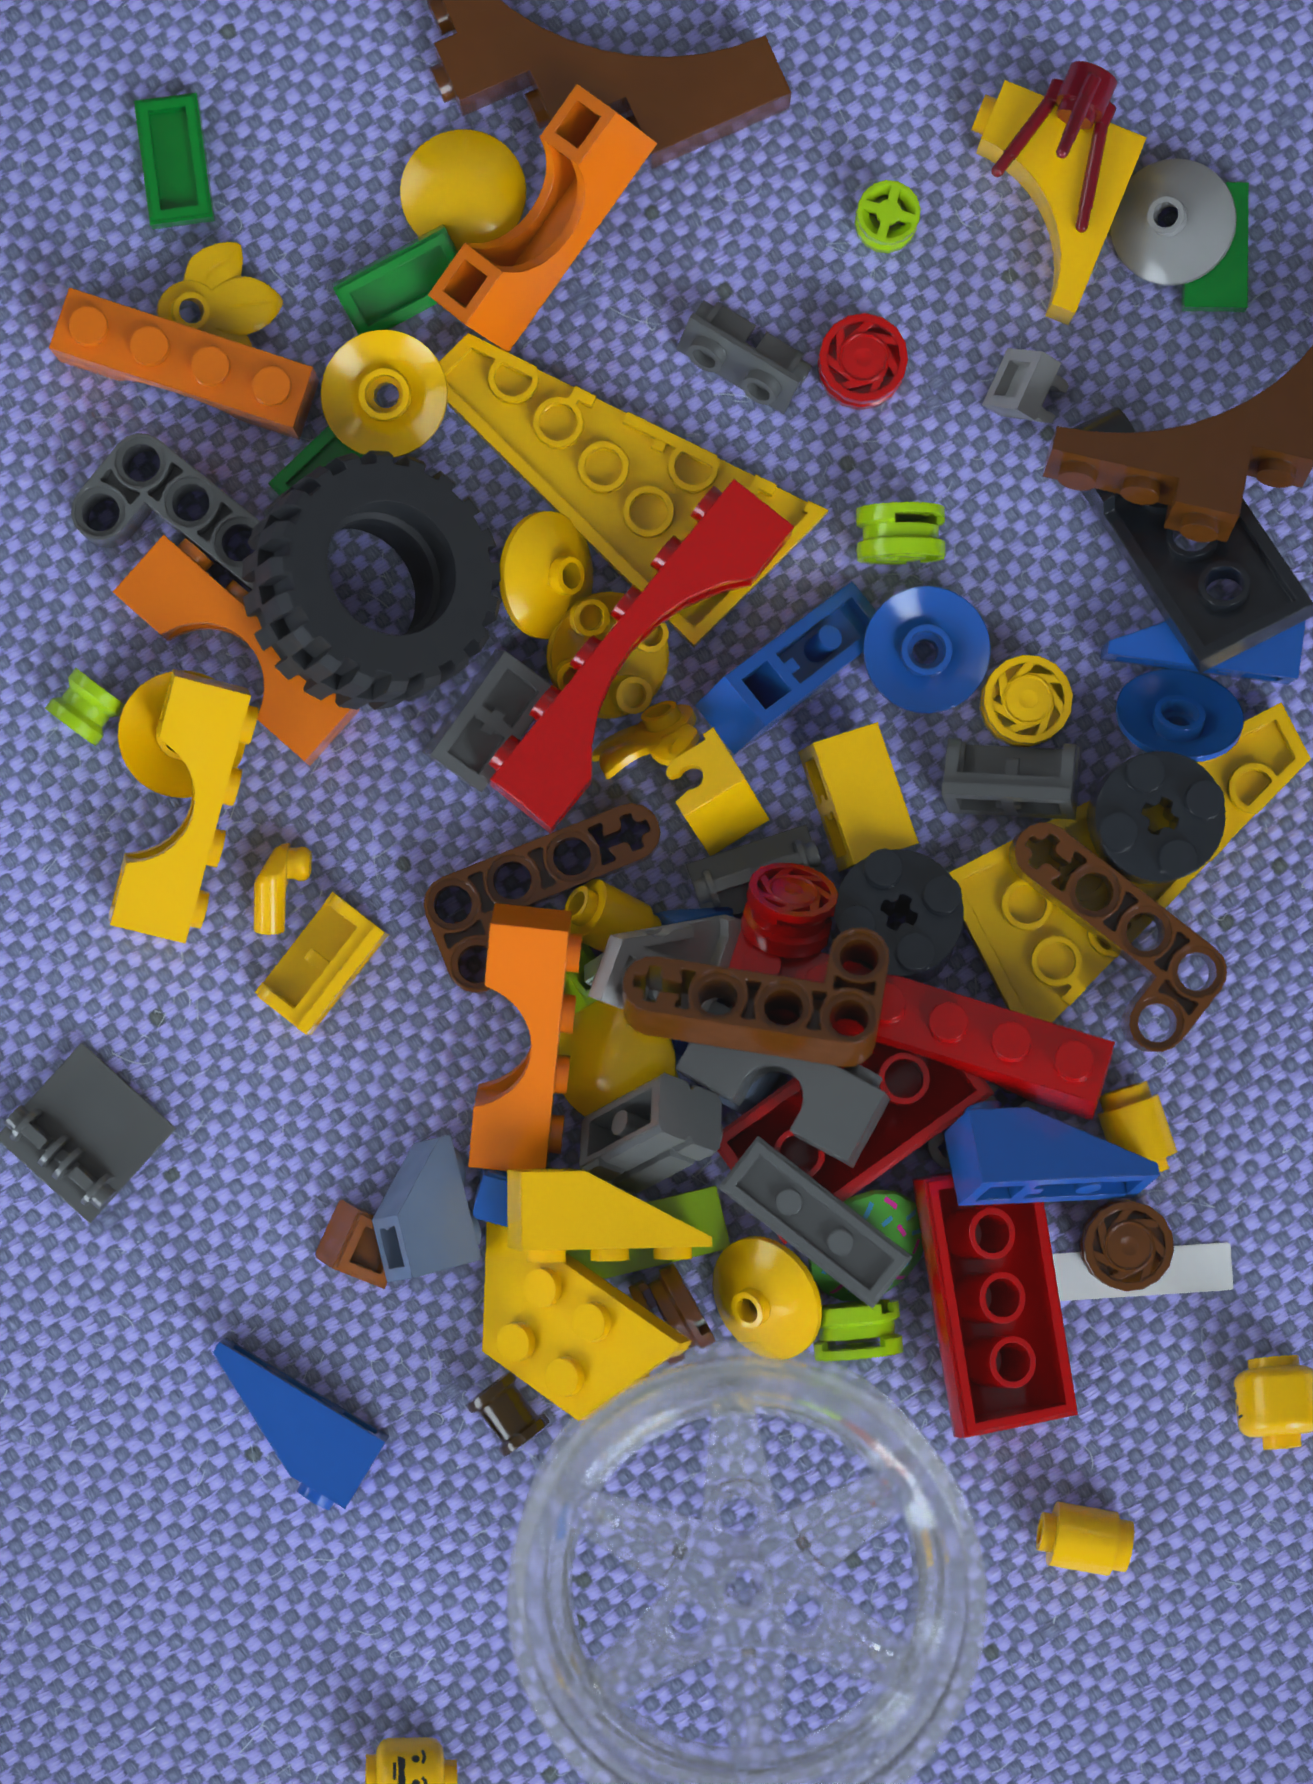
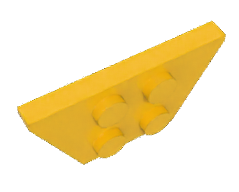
M491 1222L486 1223L482 1352L576 1420L581 1421L594 1417L612 1404L617 1395L623 1391L633 1389L647 1379L652 1370L670 1357L678 1356L688 1349L691 1343L689 1338L568 1253H566V1262H527V1251L508 1248V1227Z

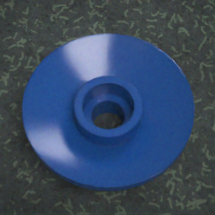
M934 586L906 589L886 600L871 618L863 642L865 668L878 692L897 707L921 714L947 711L967 700L982 683L988 670L991 655L988 630L978 611L970 602L957 593ZM920 641L931 643L936 651L935 660L929 664L918 662L913 655L914 645Z
M1161 669L1143 673L1130 680L1122 688L1116 703L1117 723L1123 734L1134 745L1145 752H1173L1186 756L1196 762L1217 758L1231 750L1238 742L1244 725L1243 711L1235 696L1219 682L1191 671Z

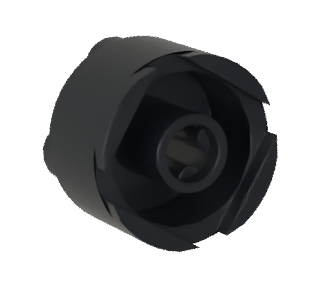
M1147 752L1132 757L1115 767L1096 786L1087 809L1088 831L1099 858L1127 880L1146 885L1167 883L1192 874L1201 868L1215 853L1225 829V799L1220 786L1209 772L1196 761L1173 752ZM1160 804L1164 807L1163 817L1169 821V827H1163L1152 834L1147 830L1150 820L1141 814L1142 809H1150Z
M902 849L876 850L857 863L840 884L834 916L831 917L832 926L830 931L832 941L842 932L851 928H866L875 931L884 939L889 949L887 975L901 976L926 983L936 977L947 965L961 933L964 918L961 888L945 868L926 855ZM894 911L906 916L905 923L899 926L898 931L886 926L888 916H891ZM860 959L850 960L872 971L874 970L866 961Z

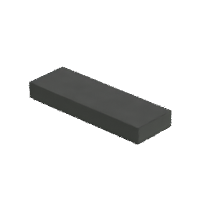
M760 1136L756 1137L718 1186L730 1198L872 1309L913 1257Z

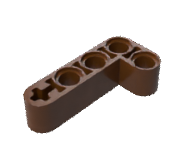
M629 803L620 805L443 876L432 883L424 898L425 915L449 975L455 984L467 992L476 994L487 993L493 990L485 986V981L473 983L466 980L461 973L460 961L464 953L472 947L480 946L488 949L490 922L495 903L532 907L572 891L579 886H584L593 879H602L645 861L658 848L661 833L659 821L653 812L639 804ZM631 817L635 825L647 824L650 832L642 836L643 847L641 849L632 851L631 846L627 842L620 843L608 848L615 861L605 865L601 864L599 845L589 831L602 827L605 840L621 832L620 821L624 818ZM575 840L582 842L588 847L591 852V860L585 871L571 876L557 869L554 856L555 851L561 844L566 841ZM518 864L528 869L531 874L530 889L521 898L513 900L504 898L496 890V875L506 865ZM456 887L468 892L471 897L472 907L466 919L452 924L441 920L437 914L436 904L442 892Z
M1040 822L1023 829L1014 837L1009 847V861L1013 871L1023 881L1148 977L1129 1002L1122 1015L1121 1028L1125 1039L1133 1047L1146 1052H1163L1174 1048L1182 1041L1222 989L1227 977V966L1224 957L1214 946L1062 828L1052 823ZM1045 838L1053 844L1048 854L1062 867L1070 864L1072 857L1079 861L1080 865L1064 877L1059 889L1052 884V880L1062 874L1048 863H1044L1036 868L1028 863L1032 855V851L1026 846L1028 840L1036 844ZM1084 875H1094L1100 878L1106 886L1107 900L1098 911L1088 910L1077 901L1075 895L1076 885ZM1136 914L1151 918L1158 929V939L1155 945L1147 951L1135 948L1129 942L1126 934L1127 925ZM1188 954H1195L1201 957L1206 962L1209 970L1206 984L1197 991L1186 988L1178 976V966L1181 960ZM1149 1005H1157L1163 1008L1170 1021L1167 1034L1156 1042L1146 1039L1138 1026L1142 1010Z
M851 928L842 932L833 941L825 983L659 956H648L636 960L626 970L623 977V1013L627 1023L634 1030L649 1036L840 1067H854L865 1062L872 1055L876 1045L889 963V949L884 939L875 931L866 928ZM860 959L869 963L874 970L866 975H854L847 972L842 965L847 961ZM649 990L659 991L656 1002L645 1001ZM681 994H688V1009L679 1008V1006L681 1007ZM712 998H721L727 1000L734 1008L723 1015H713L706 1012L701 1005ZM776 1009H787L795 1013L799 1019L793 1024L780 1026L771 1022L766 1015ZM842 1019H851L858 1022L864 1031L855 1036H844L836 1032L832 1025Z

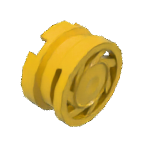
M1021 655L1006 660L988 676L981 690L979 709L984 725L996 739L1014 747H1031L1046 742L1064 727L1072 711L1073 693L1067 676L1055 663L1041 656Z

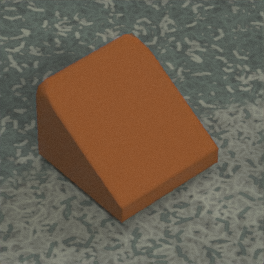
M340 1200L316 1250V1258L332 1269L385 1289L388 1282L372 1223L375 1214L352 1203Z

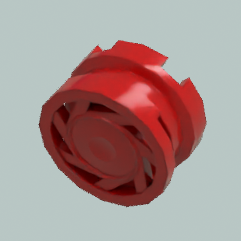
M868 313L849 315L835 323L823 338L817 361L819 381L827 395L841 406L856 410L876 408L891 399L902 383L908 362L906 342L897 327L883 317Z
M772 863L756 870L750 878L746 896L748 902L745 904L741 921V929L744 936L755 947L772 955L786 958H805L819 953L828 944L832 926L830 917L834 916L838 892L834 883L823 873L811 867L795 863Z

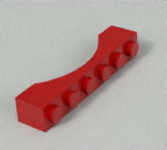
M733 479L723 492L713 486L706 493L690 515L698 523L682 542L674 535L667 541L650 564L658 573L643 591L633 585L624 594L610 613V616L618 621L602 641L595 635H592L585 642L569 664L577 670L572 679L562 691L555 685H551L529 713L537 721L521 741L512 734L490 760L488 765L496 770L490 778L491 787L547 832L552 833L591 785L592 744L597 717L612 681L630 654L658 626L686 607L720 593L751 587L790 539L794 526L737 480Z
M741 929L728 968L825 983L829 954L819 952L805 958H786L772 955L755 947L744 936ZM847 961L842 965L847 972L854 975H866L872 972V970L852 961ZM886 976L876 1039L877 1043L945 1063L1001 1086L1031 1102L1093 1121L1111 1063L1115 1045L1114 1041L901 976ZM724 1000V1005L730 1008L732 1004ZM776 1009L767 1014L770 1021L781 1025H790L799 1019L795 1013L787 1009ZM842 1019L832 1025L836 1032L848 1036H855L864 1031L858 1022L851 1019Z

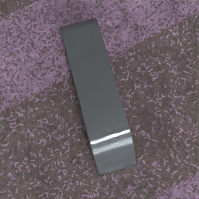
M136 433L125 437L119 442L80 489L72 502L71 516L74 525L83 536L99 547L114 548L123 545L133 536L153 511L251 591L253 590V583L244 582L242 579L243 562L234 561L228 557L227 545L233 535L241 531H253L255 525L260 521L163 442L149 434ZM143 452H153L159 455L160 468L153 478L143 482L130 478L129 465L134 457ZM199 491L207 494L210 499V505L205 516L193 522L184 521L179 517L178 505L187 493ZM103 501L116 502L120 509L119 519L116 524L105 531L91 529L89 514L92 508Z

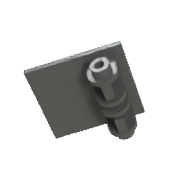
M81 1043L25 1106L20 1105L4 1122L6 1126L0 1132V1142L87 1222L91 1223L176 1130V1127L87 1046Z

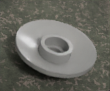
M1188 159L1158 161L1141 169L1130 178L1110 227L1112 242L1121 261L1138 277L1158 285L1174 286L1186 284L1203 277L1213 270L1228 252L1236 230V207L1227 185L1207 166ZM1167 207L1177 208V221L1170 227H1160L1158 224L1160 212Z

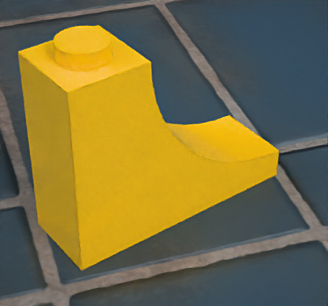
M1006 80L997 99L985 94L971 129L982 134L976 154L996 163L1004 153L1003 151L1044 99V96ZM1055 106L1017 158L1007 168L1006 172L1016 179L1030 195L1044 219L1053 250L1054 277L1051 298L1045 316L1069 325L1076 313L1147 137L1110 123L1088 228L1085 232L1080 233L1076 230L1075 225L1094 123L1090 129L1079 130L1068 156L1061 159L1057 157L1056 149L1062 138L1066 123L1056 115L1058 107Z

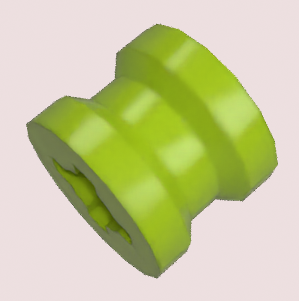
M891 180L874 183L864 191L856 210L855 229L858 238L866 247L879 253H892L901 250L910 243L917 230L921 210L918 198L914 192L901 182ZM870 213L876 215L877 220L880 222V225L877 223L876 218L874 216L869 215Z
M75 668L68 677L69 688L62 697L52 698L45 709L88 742L97 746L104 737V725L111 717H119L125 704L79 669Z

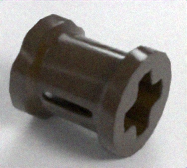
M510 1371L485 1388L465 1405L471 1413H480L501 1441L499 1451L504 1457L530 1440L550 1422L545 1414L537 1415L514 1385L517 1377Z

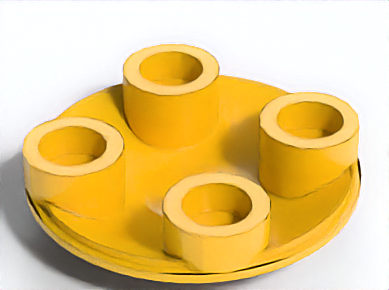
M457 129L443 132L430 138L413 153L402 175L400 199L406 220L418 237L444 224L456 249L459 251L464 243L488 242L503 236L518 225L526 203V182L520 163L505 144L493 136L480 131Z
M598 592L577 600L565 612L559 624L553 629L547 644V668L552 684L561 691L577 672L569 664L580 648L592 635H595L602 641L618 622L610 616V613L624 596V593ZM665 622L658 626L630 654L612 681L597 718L612 719L629 714H637L643 712L650 705L652 698L658 692L665 679L669 664V631Z
M599 1000L595 1001L575 1014L573 1034L560 1033L558 1054L571 1056L567 1094L563 1095L583 1116L591 1114L663 1073L678 1078L676 1055L672 1040L637 1032L627 1023L623 1009Z

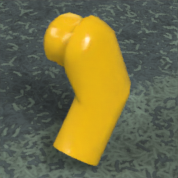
M285 843L274 848L254 883V932L275 935L285 931L286 888L289 879L305 881L310 877L312 871V851L306 846L294 848L291 847L290 843Z

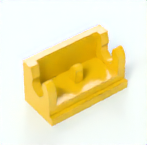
M878 722L814 742L798 752L839 872L854 867L876 850L905 849L919 843Z
M714 727L703 733L705 740L676 757L666 770V775L670 780L682 777L690 769H698L703 772L701 784L694 789H688L675 803L710 856L770 820Z
M332 892L255 993L257 997L304 1034L312 1035L389 934L336 893Z

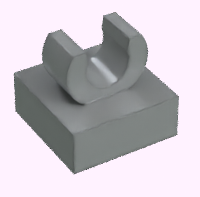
M1007 348L982 406L1003 417L1053 423L1055 415L1046 411L1042 405L1049 391L1066 393L1069 388L1065 379L1056 375L1061 362L1043 351Z

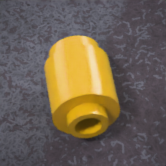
M593 879L584 886L577 887L570 894L564 908L566 911H572L570 933L583 934L582 943L602 953L605 950L610 935L662 926L660 918L653 914L649 904L600 879Z
M1148 1082L1135 1083L1100 1095L1099 1101L1103 1111L1097 1115L1106 1141L1158 1163L1159 1172L1169 1169L1166 1157L1178 1151L1159 1095L1151 1094Z
M1057 1501L1052 1513L1042 1512L1036 1535V1550L1046 1552V1564L1048 1566L1109 1576L1112 1570L1126 1572L1133 1550L1134 1523L1133 1521L1120 1519L1119 1513L1116 1511Z

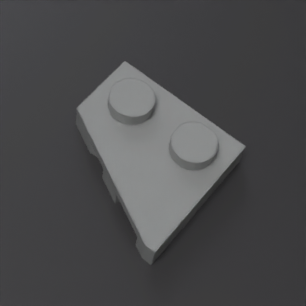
M719 915L610 935L588 997L623 1009V977L626 970L636 960L648 956H659L728 968L741 931L742 920L728 915ZM649 990L645 1001L656 1002L659 991ZM681 994V1007L679 1006V1008L688 1009V994ZM718 998L705 1001L701 1007L707 1012L712 1001H717Z

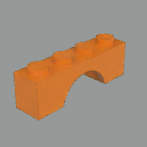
M578 84L540 135L546 154V174L541 192L529 213L517 226L497 239L483 243H464L428 294L429 297L463 324L508 353L658 144Z
M70 287L49 349L62 363L114 380L134 381L169 390L217 408L240 421L300 440L319 383L317 374L312 366Z
M163 535L115 588L113 593L167 641L196 630H218L232 634L247 643L259 660L264 679L263 700L257 720L311 766L360 709L338 707L335 702V693L323 700L304 692L303 687L306 680L299 675L288 680L275 667L281 658L272 646L263 651L254 636V633L262 629L257 616L248 617L246 614L243 597L248 592L234 580L224 588L213 579L207 571L214 562L187 538H184L176 546Z
M499 903L494 905L490 922L485 986L502 994L517 1007L528 1026L531 1047L524 1059L512 1071L498 1079L478 1084L473 1108L468 1167L507 1171V1169H546L548 1154H561L565 1116L553 1114L554 1094H567L571 1056L558 1054L560 1033L573 1034L577 995L564 994L566 972L579 973L583 934L570 933L572 911Z

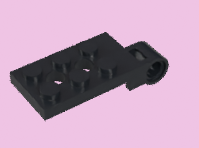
M1114 407L1073 428L1092 432H1135L1126 415L1118 407ZM1095 488L1081 491L1199 673L1313 617L1312 600L1244 499H1242L1239 517L1227 542L1215 540L1209 542L1198 551H1186L1179 548L1174 542L1175 538L1181 534L1180 531L1164 528L1168 505L1162 503L1151 505L1135 504L1124 499L1121 494ZM1218 579H1230L1238 583L1242 591L1233 599L1218 600L1210 596L1206 588Z

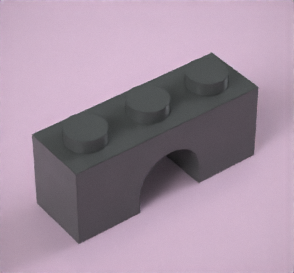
M713 1000L707 1012L713 1015H723L730 1012L734 1007L731 1005L728 1008ZM690 1042L676 1067L685 1077L718 1093L738 1106H741L749 1089L759 1078L771 1073H785L799 1080L802 1087L803 1104L790 1131L802 1141L852 1168L856 1164L890 1101L888 1095L878 1089L883 1078L860 1064L841 1069L834 1065Z

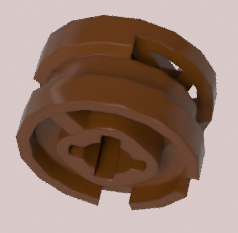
M1127 1199L1109 1201L1093 1210L1083 1223L1079 1237L1081 1259L1088 1272L1101 1283L1123 1291L1142 1290L1159 1281L1170 1267L1174 1252L1172 1231L1164 1217L1148 1205Z
M674 1263L660 1269L659 1278L650 1283L640 1280L628 1287L634 1301L654 1315L655 1313L652 1308L657 1306L664 1321L691 1340L687 1350L696 1345L704 1349L716 1342ZM685 1351L678 1356L670 1357L667 1360L670 1366L684 1360Z

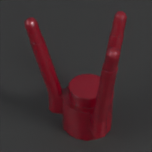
M1085 61L1071 63L1064 80L1052 79L1044 99L991 169L993 176L1001 177L1055 106L1058 107L1056 115L1066 123L1062 138L1056 149V155L1061 159L1068 156L1079 130L1090 129L1094 123L1075 225L1076 230L1080 233L1085 232L1088 228L1108 127L1117 109L1110 102L1118 83L1116 78L1104 68Z

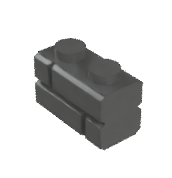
M666 1073L661 1074L585 1116L581 1121L579 1167H581V1170L587 1171L606 1182L612 1180L614 1186L636 1194L666 1178H670L675 1173L693 1165L696 1160L700 1161L712 1156L720 1148L723 1127L721 1124L722 1101L719 1098V1094L697 1085L689 1088L687 1081Z

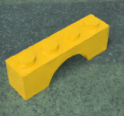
M175 669L172 670L157 727V734L161 741L181 757L191 774V804L184 821L168 839L146 850L124 853L109 911L111 926L185 944L190 927L201 929L210 892L200 890L206 865L217 868L226 836L225 830L216 828L222 804L234 805L242 777V769L232 767L238 743L250 744L258 717L259 707L249 705L251 694L248 688Z

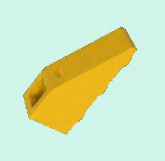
M571 1168L507 1169L508 1248L527 1251V1262H566V1250L589 1249L591 1261L629 1260V1249L653 1248V1259L684 1260L692 1259V1247H712V1237L587 1171Z

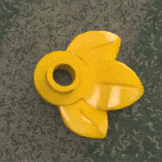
M222 242L203 248L190 258L185 269L183 281L171 285L162 293L157 304L156 314L159 317L252 347L248 335L270 324L283 306V300L268 284L252 277L241 276L243 264L241 245L235 242ZM183 301H192L199 307L200 318L197 323H188L180 316L179 307Z
M671 700L659 702L649 707L641 715L642 721L639 724L620 730L600 742L592 752V762L599 761L604 776L608 780L631 762L648 754H651L652 758L658 763L669 766L676 757L694 747L699 741L700 735L694 727L697 718L692 707L685 704L677 705L675 701Z

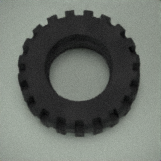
M371 450L361 458L354 453L336 457L324 467H317L277 497L265 510L266 518L256 524L251 533L248 544L255 551L243 559L242 579L244 582L253 583V590L246 594L243 600L247 616H258L262 629L254 633V636L263 651L272 646L281 658L275 667L288 680L296 675L301 676L306 680L303 687L304 692L319 700H323L335 693V702L338 707L355 710L367 703L374 710L391 708L404 700L409 702L454 677L469 665V658L481 652L490 637L489 631L485 627L497 620L501 604L499 597L491 595V590L498 587L501 581L499 562L491 563L489 551L497 547L490 528L481 531L474 516L481 511L472 499L467 497L461 501L452 491L456 486V482L443 472L439 471L432 477L424 473L426 468L424 461L406 455L393 464V455L389 451ZM356 529L368 532L385 541L401 557L411 575L415 591L414 615L406 633L391 635L368 628L356 620L341 604L332 587L328 571L329 546L333 534L337 530Z

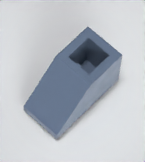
M451 1134L413 1143L372 1219L387 1282L412 1279L481 1260L478 1247L481 1241L480 1225L478 1219L473 1216V1212L468 1207L463 1186L466 1177L465 1164L460 1152L453 1145Z

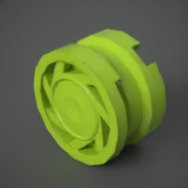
M890 502L864 505L856 508V526L863 530V540L857 543V561L879 565H907V562L920 560V563L944 560V557H946L945 541L939 539V527L945 523L944 506L928 502Z
M880 1299L873 1309L863 1301L822 1305V1322L818 1333L819 1340L813 1343L815 1361L867 1359L904 1352L902 1335L895 1333L894 1320L900 1317L899 1301ZM880 1337V1341L836 1345V1341H858Z

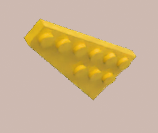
M467 333L439 361L447 380V405L556 512L569 517L573 526L587 543L631 586L635 585L641 591L645 589L658 573L650 564L667 541L674 535L683 542L698 522L690 515L713 486L723 492L731 481L735 479L794 526L790 539L751 587L717 594L686 607L667 620L693 648L828 514L829 510L809 500L807 502L792 495L756 474L754 476L717 458L716 454L630 412L626 413L598 399L596 395L577 386L573 387L537 369V366L470 333Z
M1282 702L1244 721L1238 742L1227 753L1211 760L1197 762L1209 772L1224 793L1225 829L1215 853L1201 868L1192 874L1161 884L1146 885L1131 882L1163 908H1166L1179 895L1186 885L1222 851L1227 843L1252 817L1258 814L1311 759ZM1089 801L1077 807L1076 820L1052 819L1047 822L1062 828L1098 856L1090 838L1086 819ZM1160 804L1150 809H1142L1141 814L1150 820L1147 830L1152 834L1163 827H1169V821L1163 817L1164 807ZM1046 838L1036 844L1029 840L1026 843V846L1032 851L1031 858L1028 860L1032 867L1036 868L1044 863H1048L1062 873L1059 877L1052 880V884L1058 889L1064 877L1080 865L1079 861L1072 857L1070 864L1063 867L1053 860L1048 854L1053 844ZM1011 840L949 872V874L957 881L961 888L964 909L963 924L1007 1009L1053 1023L1119 955L1023 881L1013 871L1009 861V847L1013 841ZM1084 875L1076 885L1075 895L1082 907L1091 911H1098L1107 900V889L1100 878L1094 875ZM1139 914L1130 919L1126 933L1129 942L1132 943L1153 920Z

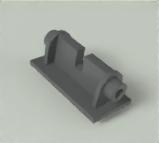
M704 300L696 313H692L676 350L688 356L700 369L714 372L741 388L753 401L762 405H769L784 414L797 388L802 385L812 368L811 364L802 360L805 353L796 350L766 332L758 346L754 348L746 342L754 331L755 324L728 309L719 301L713 306Z
M807 824L686 864L700 908L730 907L733 909V915L743 913L745 904L748 902L746 896L751 875L762 866L772 863H795L811 867L823 873L820 866L822 863L815 842L811 839Z

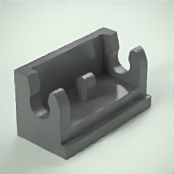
M495 649L422 752L436 763L454 773L467 785L483 792L490 782V778L496 772V770L488 765L490 760L512 734L519 740L534 721V718L529 715L530 711L551 684L508 652Z
M949 738L941 791L949 813L1076 820L1081 749L1077 747V744H1064L1063 749L970 745L962 742L961 738Z

